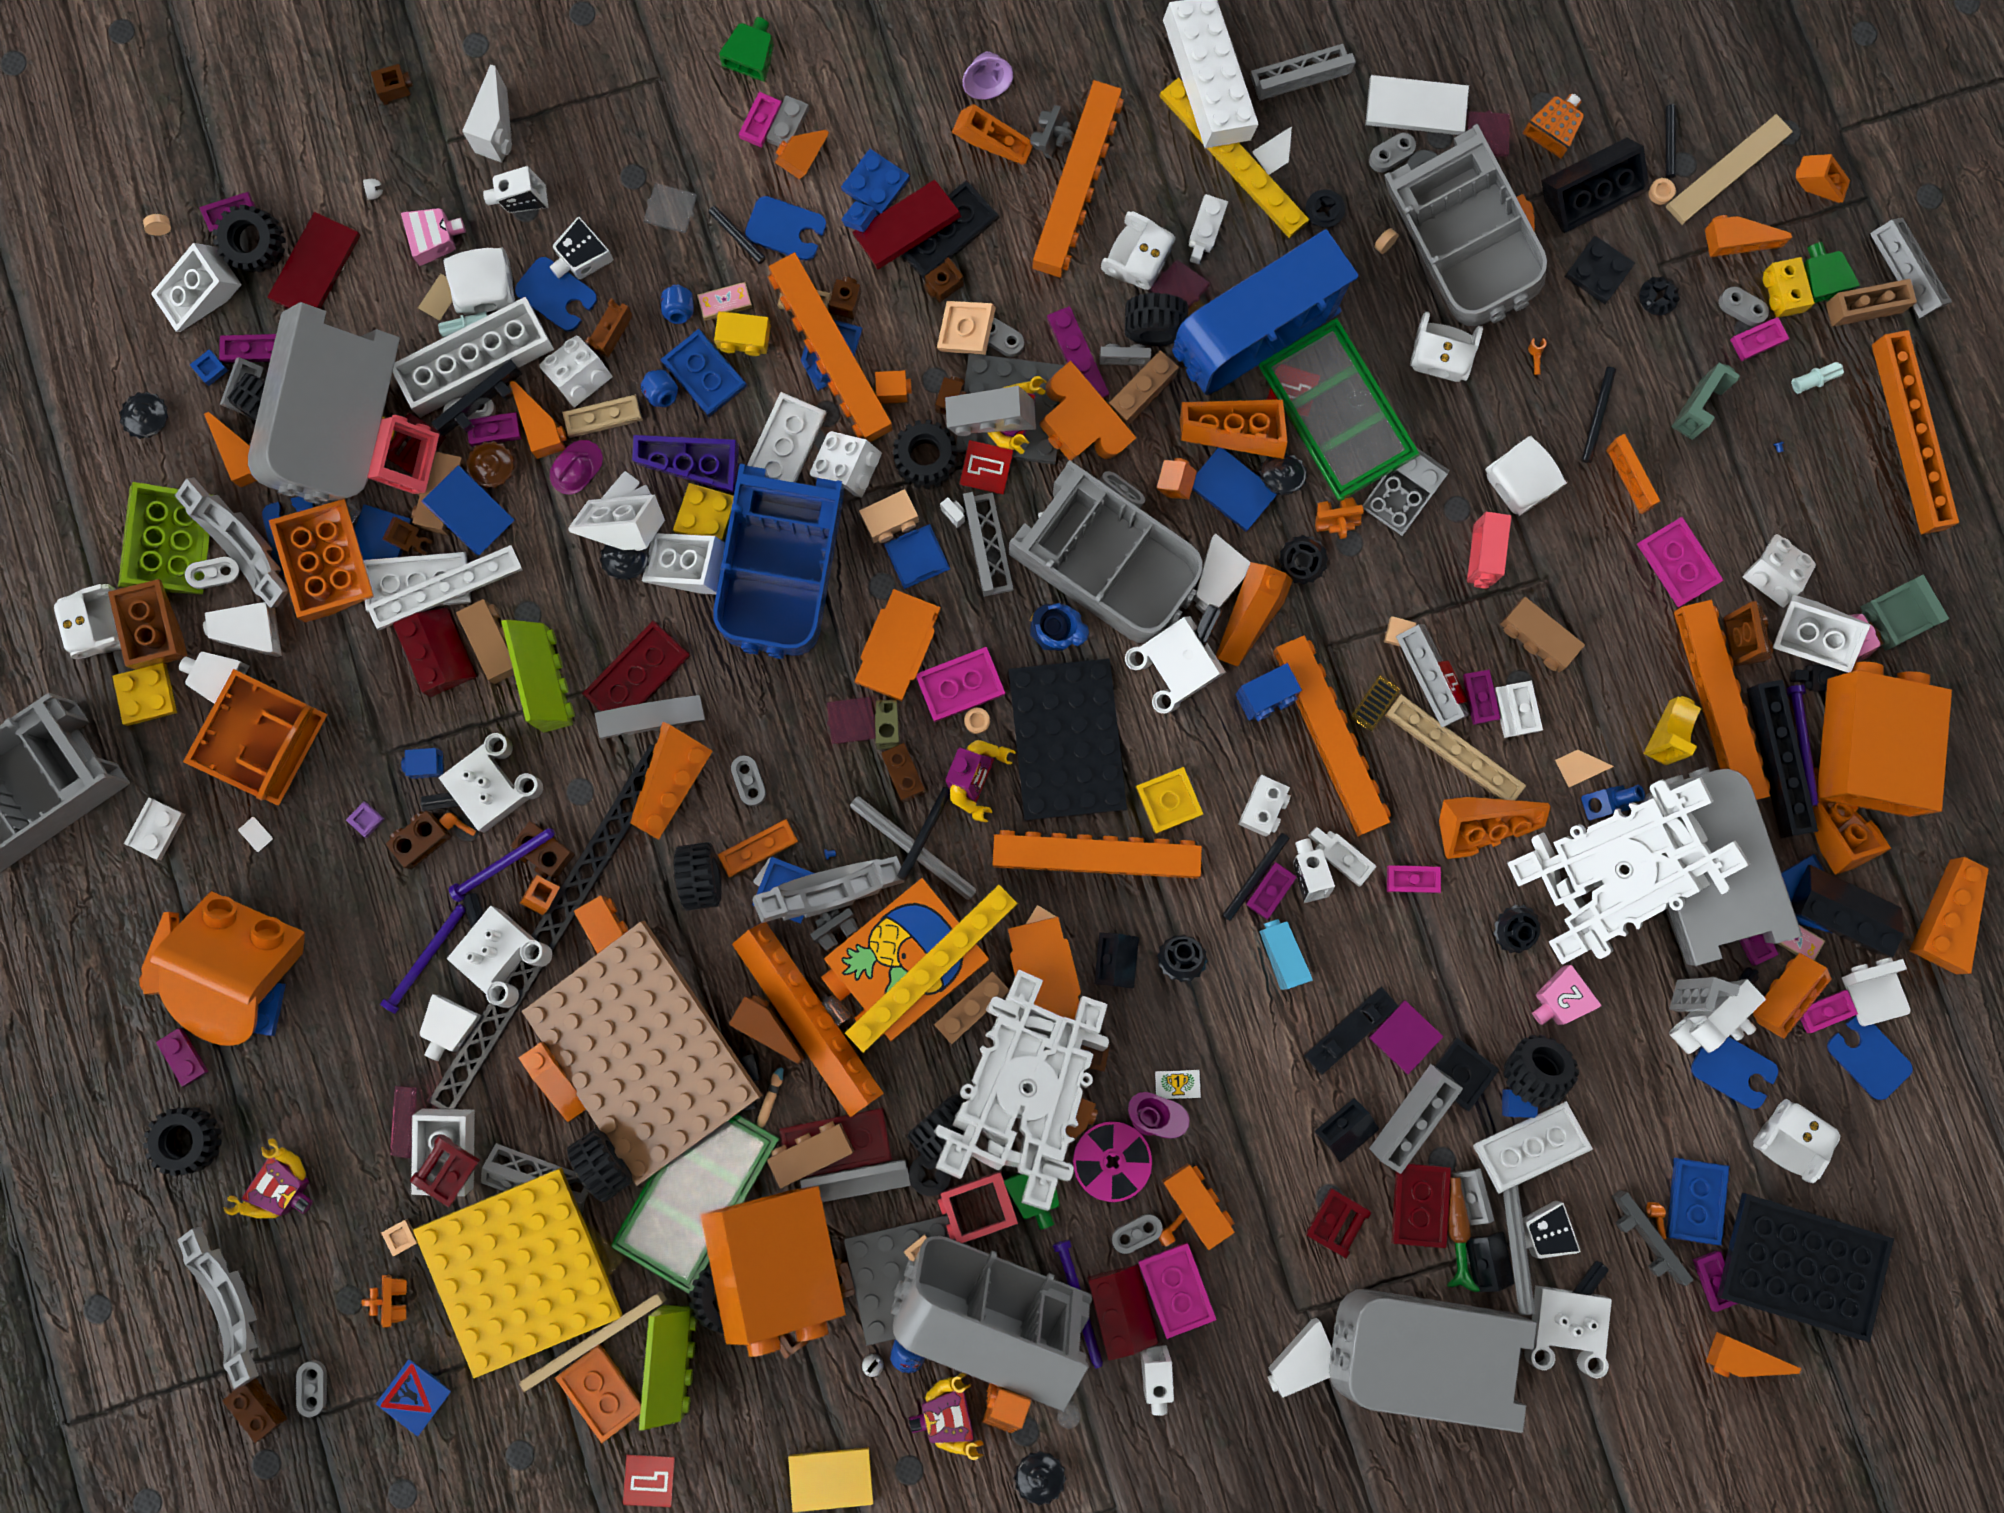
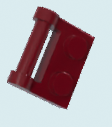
M409 412L405 416L408 419V423L413 425L424 424L431 427ZM431 427L432 432L439 434L438 443L436 447L437 451L443 443V441L445 440L446 436L443 437L436 429ZM397 432L390 442L386 459L413 475L421 440L411 437L400 455L397 456L395 453L408 436Z
M439 1134L434 1141L436 1145L420 1170L413 1174L410 1182L439 1202L450 1207L480 1159L453 1143L449 1137ZM445 1151L450 1156L432 1183L427 1177Z
M1330 1188L1305 1235L1347 1259L1350 1251H1348L1363 1222L1366 1218L1369 1219L1372 1212ZM1352 1209L1357 1213L1338 1245L1334 1243V1240Z

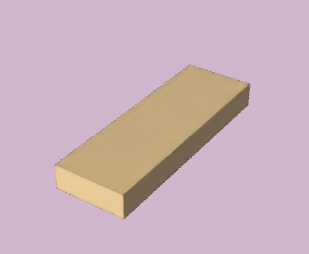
M636 395L563 412L569 438L643 421Z

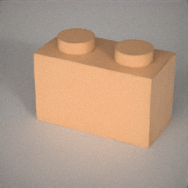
M905 489L859 510L861 519L873 543L889 541L893 538V534L901 530L902 532L910 531L919 522L917 512Z

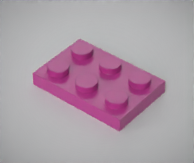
M1683 517L1637 543L1678 608L1723 581V578Z
M987 647L917 673L916 676L934 723L1005 695Z
M1187 1242L1138 1261L1166 1339L1216 1320Z

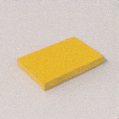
M869 1447L788 1456L792 1512L873 1505Z

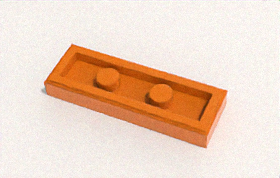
M785 819L717 855L728 877L731 878L799 842L788 820Z

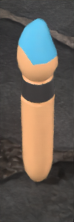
M782 1067L778 1068L771 1077V1084L757 1119V1125L761 1128L768 1121L779 1086L782 1084Z

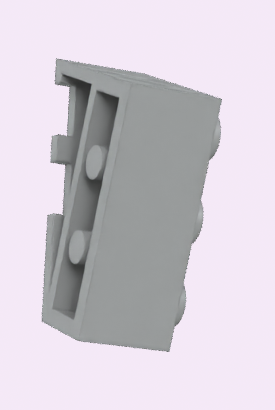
M1020 386L945 397L947 428L958 436H968L971 433L1036 429L1034 399Z

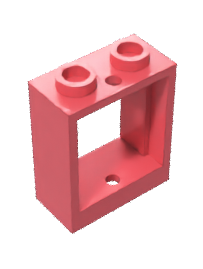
M392 415V417L382 419L367 478L412 494L425 493L439 434L432 432L431 427L427 425L408 423V419L403 416ZM393 430L421 440L412 477L384 468Z
M1485 512L1474 523L1467 583H1473L1474 587L1489 588V586H1492L1504 576L1511 515Z
M1001 1171L944 1190L940 1193L942 1198L937 1199L942 1215L947 1213L950 1224L946 1225L950 1239H956L960 1243H965L1018 1224ZM993 1183L1005 1220L962 1235L950 1197Z

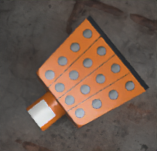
M1569 94L1565 101L1555 96L1530 120L1523 134L1559 158H1562L1571 145L1584 117L1583 113L1577 110L1581 104V99L1575 94Z

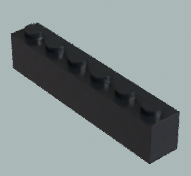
M1778 680L1752 686L1747 689V694L1766 776L1770 783V794L1780 837L1782 839L1817 832L1818 828L1784 681Z

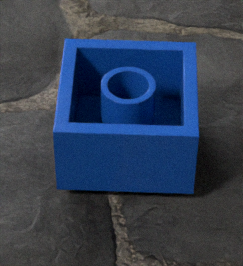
M1288 663L1242 685L1235 695L1248 720L1251 721L1256 718L1259 722L1269 717L1275 711V708L1279 707L1280 710H1283L1293 705L1298 700L1296 696L1302 689Z

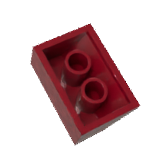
M448 608L415 613L393 623L423 694L431 698L477 677Z
M1138 1264L1087 1277L1108 1361L1137 1354L1158 1344Z

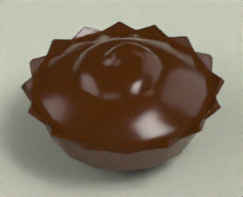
M484 441L481 445H475L474 450L469 452V458L465 461L467 464L466 472L479 486L484 488H496L501 484H505L515 468L513 464L514 457L511 455L510 449H507L504 444H498L495 441L490 443Z

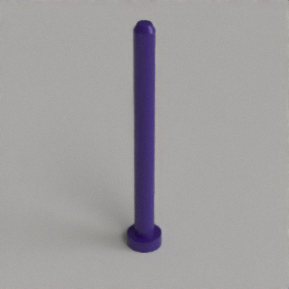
M1804 685L1790 686L1786 688L1787 696L1792 697L1800 755L1812 806H1817L1819 801L1802 695L1806 694V689Z
M551 828L544 830L462 884H453L449 887L450 896L456 902L462 901L467 892L553 838L554 830Z
M462 904L456 906L390 998L382 1000L381 1006L394 1014L397 1013L399 1010L398 1003L466 912L465 906Z
M1063 1240L1053 1244L1054 1252H1059L1068 1285L1081 1290L1068 1249L1072 1247L1070 1240ZM1089 1318L1082 1332L1092 1365L1095 1368L1102 1367L1103 1361Z

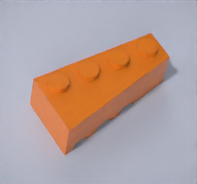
M1283 400L1182 402L1180 413L1181 441L1284 459L1287 433Z
M662 722L661 732L653 750L654 754L645 774V782L642 791L639 793L630 821L631 824L658 840L713 752L665 722Z
M1966 857L1949 860L1910 947V952L1956 975L1971 974L1988 868Z
M989 1383L987 1389L988 1403L981 1423L1009 1433L1022 1429L1031 1399Z

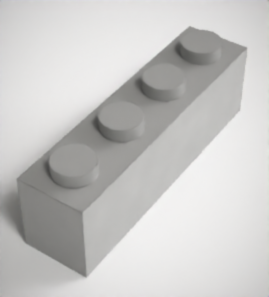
M1430 1064L1369 1149L1381 1162L1401 1174L1463 1088L1449 1075Z

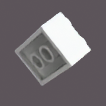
M490 64L462 132L476 154L503 162L505 155L510 153L512 147L507 88L496 67Z
M193 243L151 293L176 332L183 331L226 303L241 286V283L227 262L223 260L222 256H219L217 247Z
M655 494L596 499L586 502L568 529L571 533L622 550L635 549L640 551L649 546L665 519Z
M656 533L650 544L648 552L650 555L648 559L649 565L645 568L642 581L695 593L716 594L725 542L715 536Z
M1793 594L1775 638L1773 648L1849 673L1853 669L1870 624L1819 602Z

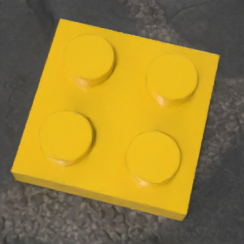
M689 483L673 531L682 535L715 536L724 542L728 531L734 496Z
M160 663L113 675L123 725L129 726L177 713L166 664Z
M1184 767L1136 786L1155 834L1203 815Z

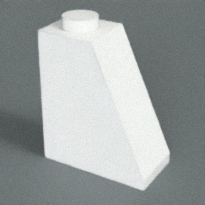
M1216 533L1209 543L1196 590L1197 593L1193 600L1197 603L1195 605L1197 609L1203 614L1209 604L1221 608L1244 581L1250 562Z
M266 602L205 613L206 621L203 622V629L208 638L218 643L275 657L282 656L275 607L270 608Z
M1317 1318L1312 1319L1268 1367L1271 1373L1267 1377L1273 1392L1278 1391L1282 1398L1330 1378L1329 1365L1332 1348L1321 1321Z

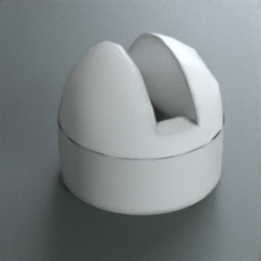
M363 180L368 200L379 198L382 195L383 190L375 189V186L382 185L378 180Z
M877 1354L867 1355L862 1363L863 1372L869 1377L878 1376L884 1366L882 1358ZM876 1360L878 1362L877 1366L874 1367L871 1373L868 1372L867 1369Z

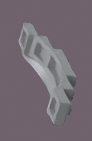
M195 477L186 478L175 497L185 507L187 514L237 563L255 594L260 596L270 608L278 607L288 594L289 589L278 576L281 568L269 555L272 548L241 512L233 513L218 495L210 496Z
M897 856L883 860L875 859L807 875L773 887L771 891L754 895L752 901L762 923L783 917V920L802 915L808 918L850 906L855 900L878 894L881 889L904 883V880L897 877L901 865Z
M202 1227L193 1228L180 1237L178 1243L183 1254L185 1266L192 1272L203 1288L217 1318L223 1342V1366L229 1374L234 1389L259 1376L256 1364L250 1354L258 1346L249 1326L257 1318L239 1272L229 1273L220 1248L211 1251Z

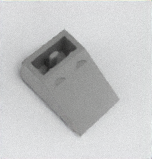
M1418 448L1420 456L1382 477L1362 505L1364 510L1401 536H1403L1450 471Z

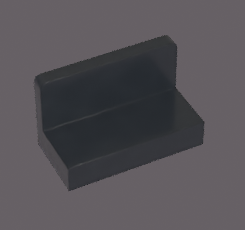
M1099 932L1094 984L1134 988L1139 937Z
M1353 1098L1314 1132L1332 1151L1336 1159L1342 1162L1379 1130V1127L1371 1114Z
M1496 1232L1489 1236L1470 1237L1466 1242L1473 1281L1479 1287V1292L1501 1291L1514 1285L1515 1282L1504 1232Z

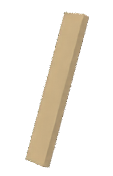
M1777 114L1774 115L1668 203L1666 208L1683 225L1790 136L1793 131Z
M1402 694L1399 695L1385 714L1387 718L1498 799L1516 800L1526 787L1524 783L1446 726L1441 727L1439 721Z
M660 1291L619 1319L611 1322L523 1379L520 1383L523 1391L529 1390L667 1300L664 1293Z

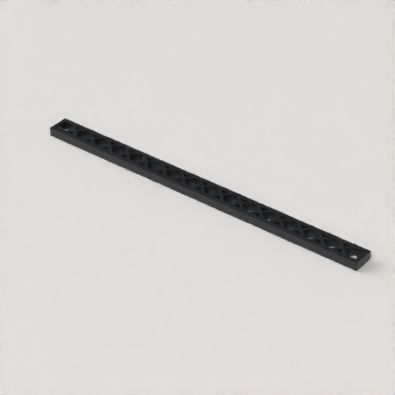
M652 744L647 748L555 896L549 909L531 935L536 941L540 942L539 936L541 933L551 930L553 940L548 946L551 948L552 954L576 917L574 910L583 906L633 825L630 821L634 809L633 811L623 813L621 804L624 800L633 798L636 806L640 791H637L635 781L637 778L644 777L647 768L650 766L649 759L655 747ZM620 820L622 829L619 833L610 835L608 830L609 823ZM606 842L608 849L606 855L596 857L594 850L596 844ZM592 864L593 876L582 880L581 868ZM578 886L580 897L578 900L569 902L567 896L568 889ZM564 908L567 918L564 922L555 924L553 918L555 910ZM539 948L534 951V953H537V957L540 952ZM521 960L504 981V983L512 985L511 981L514 977L523 975L525 985L522 990H518V1001L508 1012L499 1014L498 1006L491 1003L488 1004L429 1099V1103L439 1109H457L545 966L527 969L526 962ZM505 989L500 992V1000L505 997ZM495 1020L497 1031L494 1035L485 1037L483 1026L486 1022ZM481 1043L482 1055L480 1058L471 1060L470 1047L473 1044ZM466 1066L468 1071L467 1079L457 1082L455 1071L458 1067ZM452 1088L454 1100L448 1106L438 1099L444 1090Z

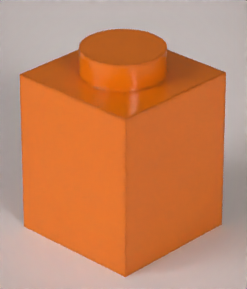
M905 370L875 372L876 396L881 404L907 402V394H912L911 379H906Z
M1185 459L1164 460L1156 488L1168 498L1189 500L1197 471Z
M536 875L520 904L544 915L560 887Z

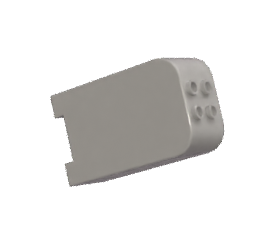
M1478 124L1455 137V147L1413 170L1406 164L1384 175L1387 190L1451 314L1458 322L1466 326H1478L1489 321L1496 323L1506 317V312L1512 309L1519 311L1528 306V301L1542 290L1545 284L1547 269L1545 251Z
M300 302L283 311L280 316L248 453V466L251 474L259 483L276 489L283 495H296L303 497L307 502L315 504L320 502L331 503L357 495L365 488L368 481L367 477L383 416L400 337L378 329L362 336H357L323 324L326 311Z
M1069 460L1054 482V499L1032 528L1025 523L1022 525L1014 538L1009 542V555L1128 639L1137 643H1146L1167 629V627L1176 623L1183 613L1180 609L1182 607L1187 609L1195 598L1194 596L1197 591L1194 588L1202 573L1201 556L1190 543Z
M47 693L12 718H7L0 725V872L130 784L117 763L97 758L79 731L89 721L75 701Z
M1709 767L1689 773L1690 778L1683 779L1682 775L1666 779L1665 781L1671 791L1702 777L1714 802L1691 811V813L1708 838L1705 844L1710 852L1713 853L1736 840L1750 862L1748 866L1725 877L1730 888L1726 893L1721 894L1708 872H1705L1703 874L1710 885L1688 898L1683 897L1685 899V906L1683 908L1673 910L1668 903V910L1686 964L1697 966L1723 959L1719 945L1762 933L1766 943L1775 944L1801 937L1802 933L1756 797L1747 778L1734 770L1721 769L1710 772ZM1647 793L1645 799L1640 804L1654 798L1652 793Z
M931 1236L925 1239L915 1260H909L906 1266L904 1282L900 1280L894 1292L896 1299L890 1314L895 1315L893 1334L897 1341L914 1354L1064 1411L1088 1369L1086 1354L1079 1351L1080 1333L1089 1319V1306L1092 1301V1295L1054 1280V1275L1051 1273L1044 1276L996 1257L997 1252L991 1251L988 1254L942 1236Z
M1369 1289L1355 1290L1344 1297L1337 1311L1330 1354V1379L1334 1388L1339 1393L1369 1410L1522 1433L1526 1405L1514 1400L1521 1348L1534 1349L1537 1323L1512 1312Z

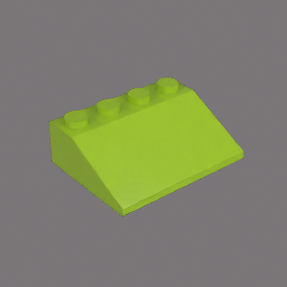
M132 482L129 489L118 587L125 588L160 579L165 592L203 594V589H196L188 584L185 578V571L190 564L207 560L210 535L187 514L185 507L175 497L179 489ZM196 573L195 579L198 581L203 580L204 573Z
M516 620L501 621L526 722L543 733L573 725L571 718L575 717L572 703L567 702L565 693H568L569 689L566 679L561 678L559 669L563 668L559 653L555 654L553 645L557 644L553 629L549 630L544 623Z
M661 1305L649 1316L639 1430H647L680 1422L685 1414L689 1413L690 1397H686L687 1386H691L693 1369H689V1359L694 1358L695 1342H691L692 1331H696L698 1320L693 1316L694 1309H691L689 1306Z

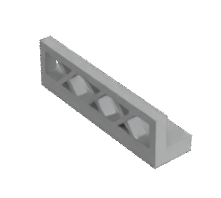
M1340 44L1252 70L1250 76L1260 101L1351 74L1356 61L1353 53L1347 54L1344 44ZM1340 54V57L1327 60L1330 55ZM1309 61H1313V62L1317 63V64H1313V65L1304 67L1305 64H1306V62H1309ZM1283 69H1293V71L1281 74ZM1262 75L1270 76V78H1266L1260 81L1258 77Z
M1903 217L1892 219L1870 233L1897 281L1911 279L1917 300L1913 308L1919 318L1952 302Z
M973 492L963 494L983 596L1013 591L993 493L974 496ZM989 500L991 509L986 517L977 512L975 503ZM991 515L993 517V522L989 520ZM985 523L995 528L996 534L991 541L982 536L981 529ZM996 539L998 541L999 547L994 544ZM991 547L1000 552L1001 555L996 565L987 560L986 554ZM1001 563L1003 564L1004 571L999 568ZM996 571L1005 576L1006 586L993 588L991 578Z
M1418 624L1397 635L1396 638L1441 727L1469 716L1470 713L1465 703H1456L1437 664V662H1441L1443 659L1425 624Z
M1715 977L1677 980L1669 1010L1675 1012L1713 1011L1717 997L1738 996L1740 985Z
M495 1144L482 1167L481 1183L505 1191L561 1167ZM500 1154L509 1157L510 1163L501 1165L495 1163L494 1160ZM528 1164L534 1167L535 1172L526 1174L521 1172L519 1167ZM562 1167L569 1184L574 1182L582 1184L574 1171ZM585 1186L581 1193L572 1190L581 1214L584 1210L585 1199L589 1193Z
M907 1159L837 1171L800 1180L801 1188L819 1186L822 1202L911 1186Z

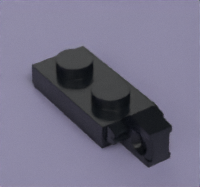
M1807 665L1805 670L1796 669L1794 672H1790V682L1805 683V689H1809V691L1826 693L1827 680L1829 678L1848 672L1830 666Z

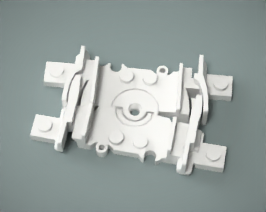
M1702 777L1671 791L1666 781L1662 779L1650 786V791L1654 798L1641 804L1634 802L1629 804L1631 808L1630 816L1623 815L1621 809L1618 808L1612 817L1589 826L1587 832L1583 825L1573 826L1570 830L1572 837L1567 836L1553 842L1559 853L1558 855H1555L1546 834L1543 832L1532 838L1535 851L1507 863L1518 886L1542 877L1555 906L1564 903L1572 913V915L1565 919L1570 930L1549 941L1561 964L1576 958L1592 949L1597 958L1606 957L1614 951L1608 940L1617 935L1627 936L1629 934L1626 930L1627 922L1633 923L1636 929H1640L1643 921L1667 909L1668 903L1673 910H1680L1685 906V899L1683 897L1688 898L1710 885L1703 874L1705 872H1708L1720 893L1724 894L1730 890L1725 877L1750 864L1736 840L1713 853L1710 852L1705 844L1708 838L1691 813V811L1714 802ZM1622 865L1629 867L1630 871L1628 874L1621 872L1620 867ZM1562 867L1565 868L1569 876L1563 881L1561 880L1559 870ZM1602 880L1604 884L1592 892V901L1585 904L1581 895L1594 889L1592 883Z
M1018 970L1006 1000L993 997L986 1008L987 1012L997 1016L992 1030L986 1034V1037L993 1040L994 1045L992 1048H986L985 1046L980 1048L982 1057L972 1079L973 1085L965 1084L960 1090L962 1098L969 1099V1101L961 1105L960 1110L955 1116L953 1126L964 1130V1133L961 1135L941 1125H938L934 1131L938 1137L947 1140L935 1168L961 1179L971 1156L996 1170H1000L1004 1165L1017 1167L1018 1173L1029 1176L1022 1203L1048 1211L1058 1179L1069 1181L1072 1178L1074 1168L1071 1164L1063 1162L1067 1146L1074 1141V1138L1067 1136L1065 1128L1066 1126L1074 1128L1078 1126L1076 1114L1083 1093L1081 1087L1087 1088L1093 1082L1091 1074L1083 1073L1090 1067L1093 1054L1080 1047L1084 1045L1099 1051H1104L1108 1048L1109 1039L1099 1035L1108 1004L1082 996L1075 1019L1063 1018L1034 1005L1043 980ZM1027 1083L1032 1086L1031 1093L1024 1092V1084ZM965 1089H968L970 1091V1094H967L965 1092ZM1017 1115L1021 1116L1019 1131L1024 1135L1020 1142V1153L1010 1150L1017 1134L1011 1130ZM980 1132L989 1139L985 1151L975 1145Z

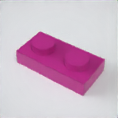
M759 92L738 134L739 138L762 148L782 102Z
M1776 317L1740 333L1730 340L1742 362L1786 342L1789 337L1780 319Z
M1387 866V892L1441 893V867Z
M1841 990L1814 1001L1800 1020L1806 1033H1813L1855 1016L1858 1012L1848 990Z

